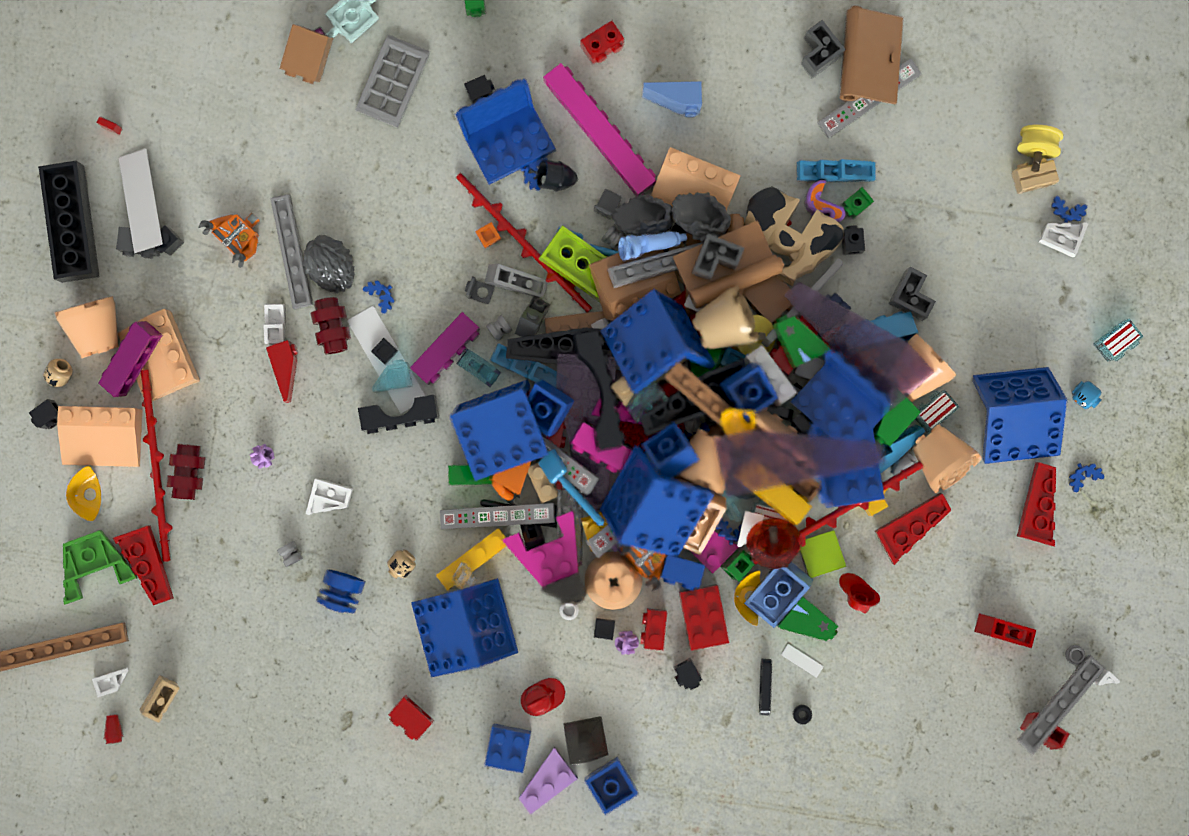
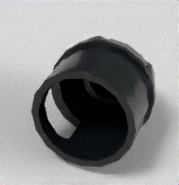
M544 159L539 164L537 170V185L539 188L557 192L575 185L578 181L576 172L561 161ZM542 176H546L545 182L542 184Z

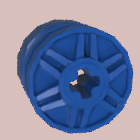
M326 569L322 582L329 585L330 588L320 589L319 592L327 597L317 596L316 602L336 612L354 614L357 608L349 603L358 604L359 600L352 597V594H362L366 581L343 572Z

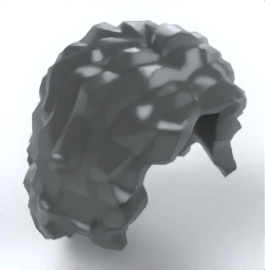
M697 192L695 195L691 193L687 195L679 194L675 198L676 200L672 202L673 208L671 211L673 212L676 224L691 234L693 239L704 242L707 234L720 237L726 234V229L730 227L731 217L726 212V208L710 193Z
M639 194L633 199L630 198L628 203H623L622 206L614 208L612 219L615 221L614 225L624 234L635 236L660 234L667 232L673 226L672 206L664 203L662 199L653 198L650 195Z
M319 235L314 240L309 241L304 250L302 265L305 266V273L309 274L310 279L316 282L322 289L335 292L336 294L339 291L345 292L346 288L349 289L352 286L355 276L353 256L349 254L350 250L343 246V242L326 235Z

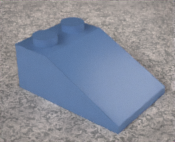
M701 81L644 83L642 97L675 113L685 115V117H695L700 113L702 106Z
M783 555L744 604L775 628L808 591L813 579Z

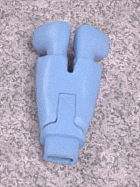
M673 231L653 235H628L620 238L618 244L619 256L625 261L630 258H637L642 253L676 247L681 242L687 240V235Z

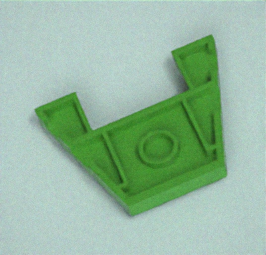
M102 530L63 544L64 605L83 599L77 579L111 566L114 568L119 585L138 578Z

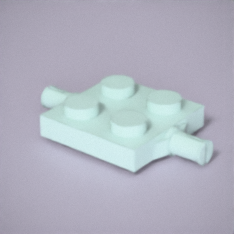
M340 0L325 13L334 26L326 35L334 38L340 33L352 44L379 20V17L370 6L376 0Z

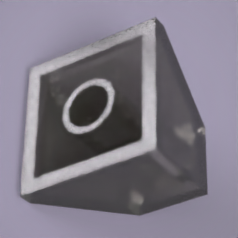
M601 716L563 723L570 765L590 762L609 755Z

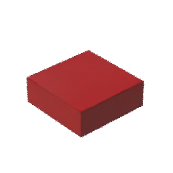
M99 117L96 122L102 128L117 135H120L122 131L119 125L103 117Z

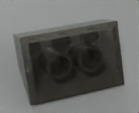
M579 571L541 588L542 592L566 603L573 602V605L585 601L587 591Z

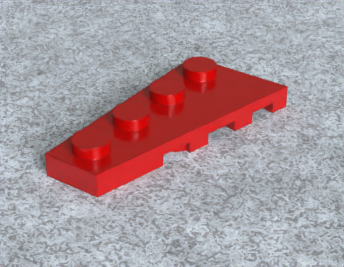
M1035 462L1017 537L1055 547L1053 530H1055L1054 511H1056V503H1054L1056 467Z
M942 493L935 495L875 530L892 564L895 565L905 553L907 554L912 549V546L918 540H921L932 527H935L951 511Z
M151 525L114 537L113 540L120 546L124 558H127L131 564L133 573L140 579L141 586L152 604L157 605L174 599Z

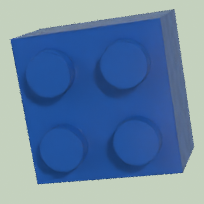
M753 362L720 383L734 408L743 407L752 410L755 414L779 399L761 366ZM742 414L744 419H750V417L747 414Z
M545 380L535 383L528 395V400L540 431L548 437L557 433L575 400Z
M675 422L642 444L659 473L669 479H672L700 460Z
M667 555L661 578H663L665 583L675 585L676 582L682 583L681 586L683 588L694 591L695 587H700L706 565Z
M493 724L485 766L523 773L531 731Z
M618 757L585 776V783L605 815L639 794L638 789Z

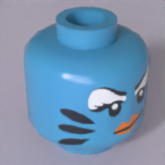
M1081 381L1071 392L1074 394L1072 397L1073 401L1083 409H1088L1091 406L1095 408L1102 400L1099 398L1102 393L1101 390L1090 381Z

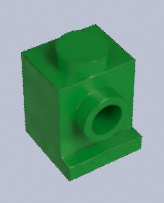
M861 187L845 200L842 206L845 214L854 219L871 206L874 200ZM857 200L860 206H856L854 201Z
M736 550L720 567L731 579L740 582L754 564L751 561L752 557L747 552Z

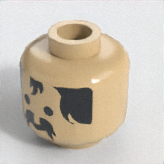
M53 359L46 366L43 376L45 381L51 386L62 387L68 383L73 369L66 360Z
M405 549L403 551L397 550L387 562L389 574L396 579L398 577L406 578L416 567V558Z

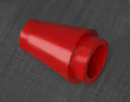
M118 715L106 716L104 731L106 744L122 742L124 735Z

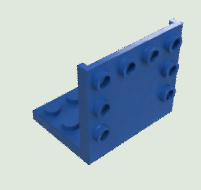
M525 78L515 80L510 86L504 89H497L493 92V95L487 98H479L475 104L469 107L464 106L455 113L463 137L488 185L556 151L533 107L529 85Z
M655 289L601 330L633 393H638L684 357L708 369L716 365L707 348L703 347L701 337L683 305Z
M829 350L824 355L825 365L792 399L791 403L814 424L819 423L821 430L846 453L850 454L889 412L890 398L883 391H880V393L873 388L875 384L867 377L865 379L858 375L860 371L852 364L848 366L844 361L845 358L839 352L835 351L833 353Z
M1049 367L973 375L972 382L987 410L982 458L984 464L1061 455L1067 398Z
M528 379L458 404L449 415L475 481L549 455L527 397L531 387Z
M819 423L811 424L812 429L808 430L811 445L815 446V449H811L813 461L818 463L815 475L816 481H821L822 488L818 489L821 504L824 503L826 508L884 500L873 429L848 454L821 430Z
M634 446L600 507V511L618 543L678 557L713 498L714 493L710 489L659 476L643 449Z
M498 578L461 590L411 602L431 677L480 668L519 653Z

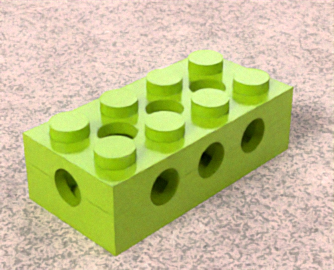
M562 225L538 260L600 303L589 264L604 259L606 256ZM567 249L570 252V258L563 257L561 251ZM578 260H582L585 262V269H580L578 267Z

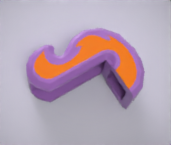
M826 180L815 182L809 188L805 197L804 204L806 210L813 216L818 209L824 215L840 223L845 217L844 208L820 198Z

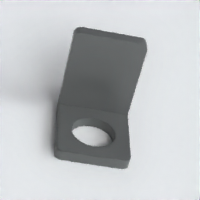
M605 189L598 204L594 206V212L611 220L614 208L618 207L622 197Z
M472 276L471 281H468L465 287L467 297L485 304L490 303L494 286L477 281ZM481 287L488 289V296L485 298H480L477 294L478 289Z

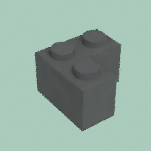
M823 20L806 32L804 39L813 51L803 58L801 65L810 77L814 78L842 57L846 50Z
M707 234L691 274L710 281L717 263L735 270L744 248Z
M912 267L906 269L888 304L906 313L911 312L913 317L921 321L927 319L936 302L919 293L927 275Z

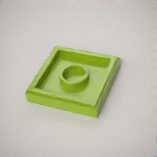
M834 530L807 538L804 547L798 544L807 574L811 578L846 567Z

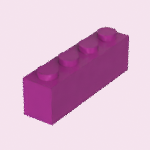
M461 312L416 360L410 369L428 385L430 383L434 384L441 377L439 373L443 369L447 370L454 363L453 358L464 353L467 349V343L477 339L481 329Z
M147 321L134 322L129 327L126 337L121 341L116 354L112 356L109 366L102 373L98 384L113 397L127 396L163 335Z

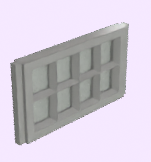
M388 35L357 104L356 111L398 128L427 63L430 51Z

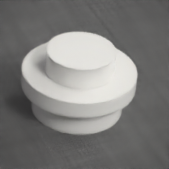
M565 601L561 604L559 612L565 620H573L577 617L579 608L575 602Z

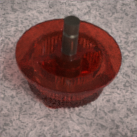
M769 518L756 523L750 529L746 538L749 554L758 561L759 565L769 569L788 567L799 553L802 545L799 530L789 521L779 518Z

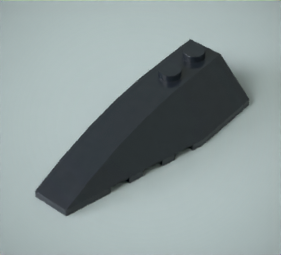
M586 327L508 339L506 359L586 366L576 357L572 338L575 334L597 330L600 336L602 335V329ZM603 337L604 347H602L603 355L606 354L608 360L606 368L620 370Z
M744 359L708 371L697 379L728 406L732 405L720 383L746 366ZM677 391L640 416L647 436L665 429L674 422L680 424L706 413L681 391Z

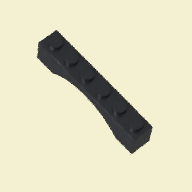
M598 330L575 334L572 339L576 357L591 371L600 392V416L593 432L596 451L598 453L618 449L623 446L622 443L625 440L623 431H620L618 423H620L619 412H615L614 404H616V397L614 392L611 393L610 389L612 378L610 373L607 374L606 366H608L606 354L603 355L602 347H604L602 335L599 336Z

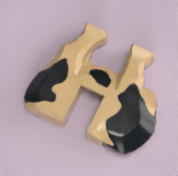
M768 187L757 192L749 200L744 226L758 220L770 249L777 254L789 256L790 266L782 268V273L778 274L777 278L793 286L796 279L805 274L812 273L822 261L827 259L838 248L844 236L843 226L817 209L803 233H799L787 226L796 211L800 199L790 197L775 187Z

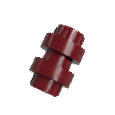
M337 297L314 301L316 311L310 314L313 325H319L320 331L315 333L317 345H323L325 355L347 351V340L351 339L349 327H343L342 320L347 319L345 306H339Z
M177 444L176 454H170L169 466H175L174 476H167L166 487H172L171 498L195 500L196 490H202L203 478H198V469H205L206 457H200L201 446Z

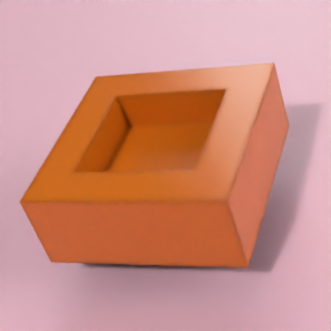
M492 222L475 231L485 249L501 240Z

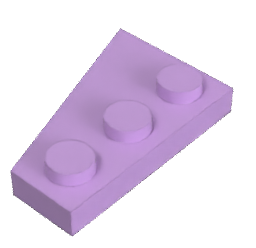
M555 747L519 797V800L530 814L577 780L576 775Z

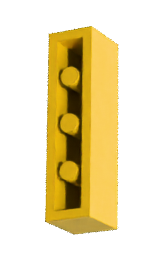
M748 457L733 476L789 523L799 525L812 508L808 504L809 500L802 494H796L793 491L794 487L779 480V475L775 471L767 470L763 466L764 462L759 458Z
M500 528L496 529L436 575L447 591L507 547L502 540L506 536Z

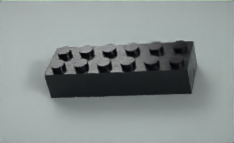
M76 160L38 166L54 280L64 283L100 277L84 165Z

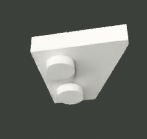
M1047 223L1039 242L1066 255L1075 257L1088 223Z
M315 478L306 514L310 515L347 508L353 488Z

